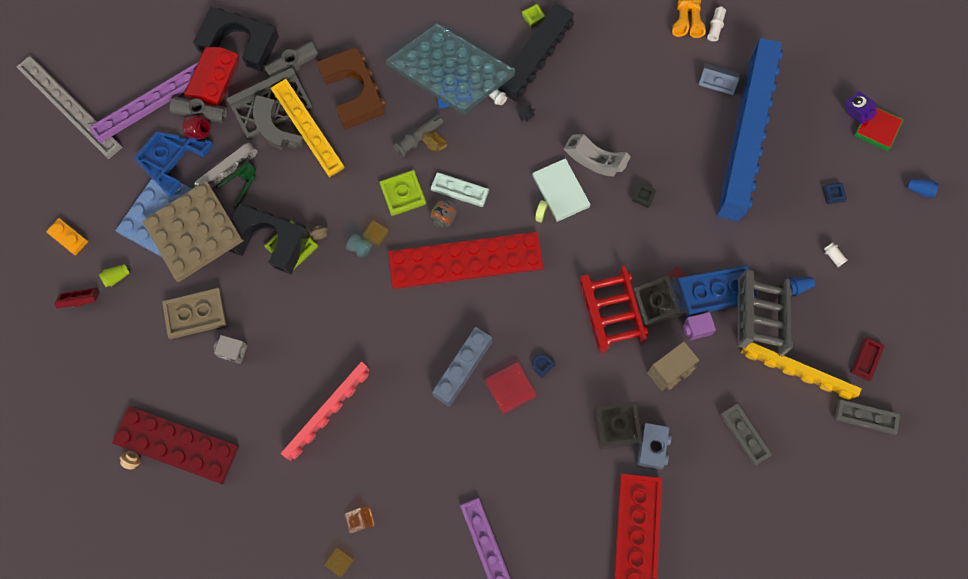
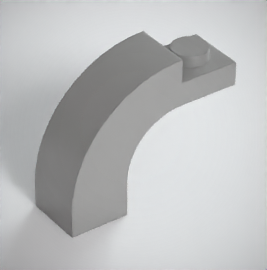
M584 134L572 135L564 147V150L575 161L596 173L614 177L616 172H622L631 158L627 152L612 153L600 149Z

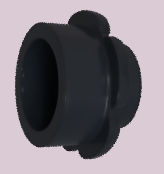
M529 105L519 113L521 121L526 120L528 122L535 116L533 113L535 108L532 109Z

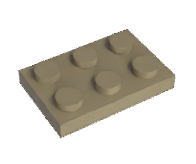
M219 288L162 301L169 339L227 326L222 294Z

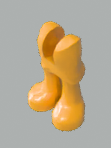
M678 0L679 20L672 27V34L674 36L682 37L688 33V11L691 12L690 36L700 38L705 35L706 28L700 17L701 0Z

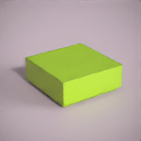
M538 4L522 11V16L531 28L542 23L546 17Z

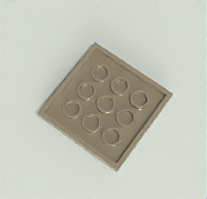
M207 180L142 221L177 282L182 281L244 241Z

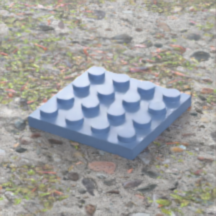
M151 179L115 231L162 257L142 221L189 192L192 188L181 183L180 188L175 194L169 197Z

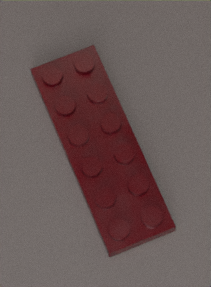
M130 406L112 441V444L222 485L239 448L234 444Z

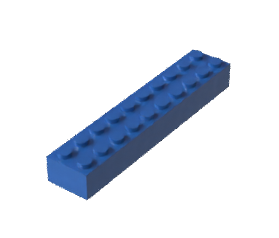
M760 38L751 56L717 217L739 222L742 216H746L747 210L752 206L753 198H750L756 187L754 176L758 174L760 164H757L763 153L761 142H764L767 131L764 128L765 125H768L770 114L767 113L773 104L771 94L774 93L777 85L774 79L778 76L780 66H777L778 61H781L783 55L781 42Z

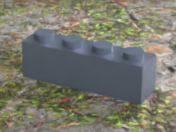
M477 327L474 328L433 390V397L449 407L452 405L492 344L491 336Z

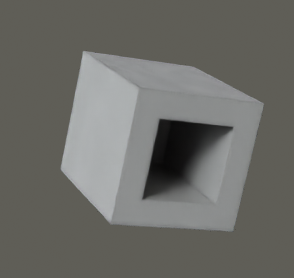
M221 335L220 339L215 342L214 354L221 359L241 364L247 345L243 341Z

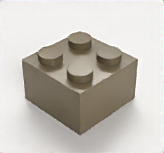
M682 342L653 364L647 374L661 391L666 388L671 390L682 380L680 377L685 379L697 369L696 364L699 362V359L688 345Z

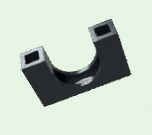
M210 7L193 41L197 50L203 53L205 47H219L226 35L237 31L245 32L251 37L242 59L246 67L263 72L264 66L279 38L276 28L269 23L264 24L253 18L242 17L238 13L232 14L222 8Z
M239 204L231 220L244 241L228 252L243 256L251 238L258 231L268 228L275 229L278 232V243L268 263L274 269L291 275L310 236L306 226L298 222L295 224L290 223L288 219L281 216L279 218L273 217V214L264 210L259 212L251 205L245 207Z

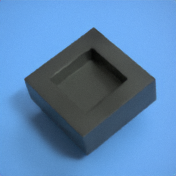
M639 183L632 202L649 208L657 190Z

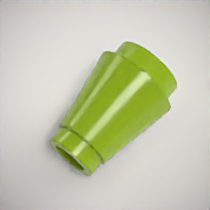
M123 264L102 270L103 272L99 276L105 287H112L130 273L126 265Z

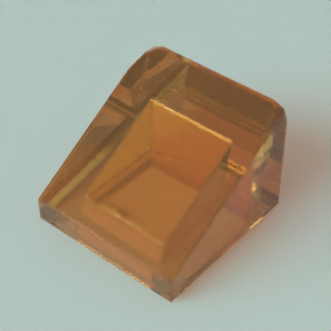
M369 507L359 508L345 514L350 534L374 526Z

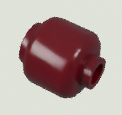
M189 116L183 122V132L188 138L205 139L210 133V122L204 116Z

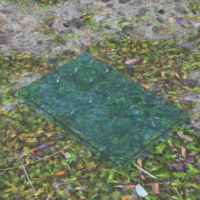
M435 24L386 60L388 67L463 115L515 75V69L438 24Z

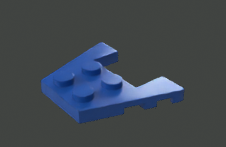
M156 132L136 154L134 159L169 197H172L180 188L181 183L167 174L187 150L204 158L212 149L213 143L208 140L202 142L197 141V139L180 138L179 135Z

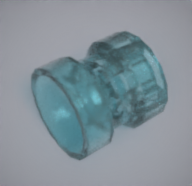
M354 233L350 237L346 249L350 252H356L363 259L368 255L372 242L367 239L363 240L360 235Z

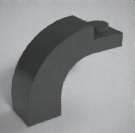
M256 95L253 117L260 134L266 142L282 151L285 144L292 149H297V147L303 148L305 142L303 136L283 132L274 126L273 120L277 107L275 100Z

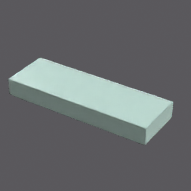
M438 172L431 186V191L480 207L484 206L489 193L488 188Z

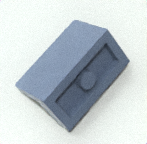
M705 63L698 85L734 95L740 73Z

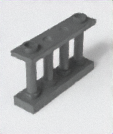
M747 269L738 278V347L746 348L753 341L778 346L779 356L781 357L792 349V288H790L789 279H786L779 287L756 282L754 271ZM754 289L777 294L778 303L757 299L754 296ZM754 306L778 311V320L757 316L754 313ZM754 323L778 328V338L756 333Z

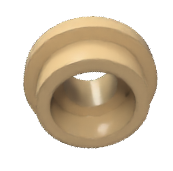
M133 451L123 452L120 456V464L126 469H135L141 462L138 454Z

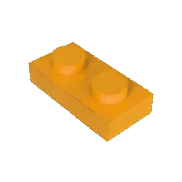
M60 218L46 231L75 256L88 243L85 238Z

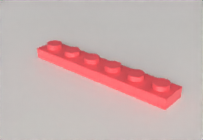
M363 362L354 369L281 452L286 459L291 461L299 457L303 451L302 447L306 443L309 444L313 441L316 431L327 425L330 415L333 412H338L343 405L344 399L346 397L350 398L354 394L358 383H363L367 379L370 370Z

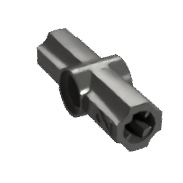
M310 41L295 50H285L282 53V57L264 66V69L269 78L290 68L297 72L302 64L319 55L315 46Z
M171 98V113L188 117L201 115L206 117L208 121L222 124L226 122L228 111L226 107L204 103L201 99Z

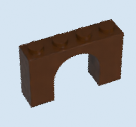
M357 47L317 62L325 85L344 78L357 79L364 85L362 93L356 99L336 106L344 130L385 114L383 109L386 107L382 96H378L379 88L377 83L372 82V72L369 67H365L366 59L363 52L359 53Z

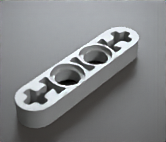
M251 143L243 145L200 177L194 183V188L207 180L213 189L222 180L237 171L246 161L249 162L257 154V149Z

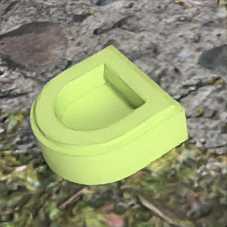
M540 201L535 216L536 221L542 223L548 202Z

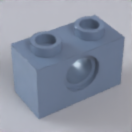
M648 423L642 426L638 466L661 470L664 468V465L668 464L669 453H666L667 445H670L672 434L669 433V427ZM651 442H656L659 444V452H655L651 449Z

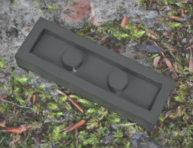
M840 399L837 403L835 420L896 435L898 434L900 414Z
M739 404L720 414L753 466L772 456Z

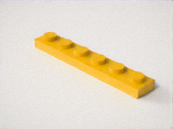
M287 79L271 87L274 95L301 136H303V139L329 178L345 168Z
M751 342L746 348L741 350V353H744L749 359H758L763 361L764 365L768 367H777L782 369V372L787 375H796L802 381L809 384L815 383L822 390L834 391L841 398L851 400L860 395L862 388L786 356L781 357L778 353Z

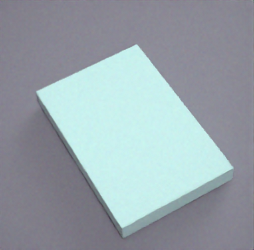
M566 158L532 173L557 222L590 207L591 204Z

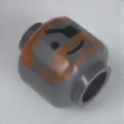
M448 200L438 201L430 213L433 225L441 229L443 227H450L458 214L456 205Z

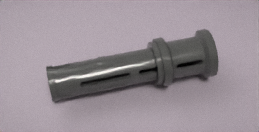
M436 114L415 132L406 134L405 138L398 144H393L395 151L404 158L408 151L412 148H417L418 143L444 124L442 118L438 119L439 115Z

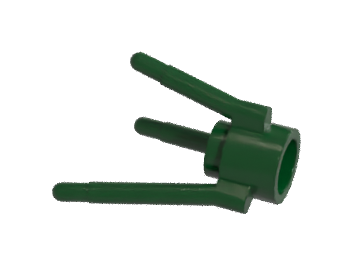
M246 161L237 171L222 180L216 187H221L237 175L243 181L247 179L246 185L233 206L237 208L249 186L256 179L254 174L257 171Z

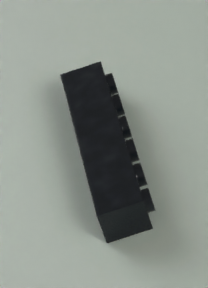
M555 3L499 80L498 90L500 92H504L507 97L514 101L524 96L528 84L534 82L538 70L544 68L548 56L551 57L554 54L556 45L563 41L566 31H570L575 21H573L574 13Z

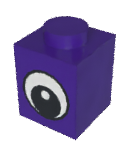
M860 91L845 102L846 113L862 125L871 120L877 113L875 101Z

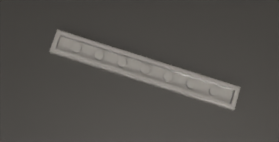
M31 56L16 66L108 159L123 148L113 137L99 143L88 128L97 123V121Z

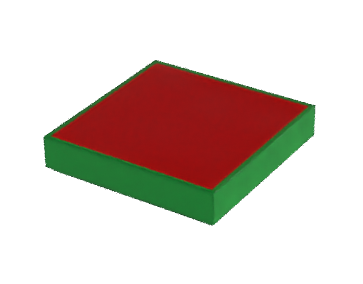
M876 107L877 113L863 125L860 123L854 136L889 151L904 119Z

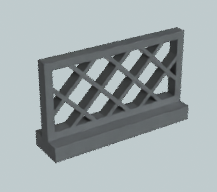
M293 68L287 69L226 98L247 139L260 134L258 128L250 133L246 129L248 122L255 123L254 119H251L250 116L256 95L261 97L268 95L267 98L270 99L273 93L271 87L284 79H287L289 84L296 83L298 87L296 94L299 99L305 100L307 111L313 108ZM275 100L278 107L273 121L274 126L290 120V117L278 114L282 105L279 101ZM242 107L249 108L247 117L239 115L237 110Z

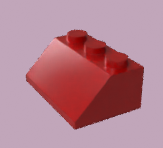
M205 47L184 95L192 99H201L204 103L221 106L240 63L239 55L221 47Z

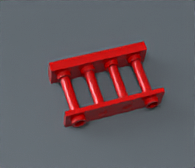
M626 266L621 267L619 276L597 281L590 280L588 274L580 277L579 283L599 354L607 352L609 345L613 342L638 337L640 344H642L648 336L647 327L642 323L631 286L632 275L630 271H627ZM623 283L625 290L623 294L602 299L595 298L593 291L597 288ZM628 300L631 311L607 317L600 316L598 309L601 306ZM633 318L635 330L613 335L605 334L603 327L607 324Z

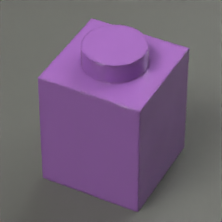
M710 312L688 317L683 325L684 333L689 337L690 341L710 336L716 331Z

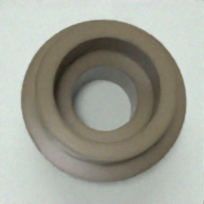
M323 225L312 228L313 232L309 233L313 240H319L328 236V228H323Z

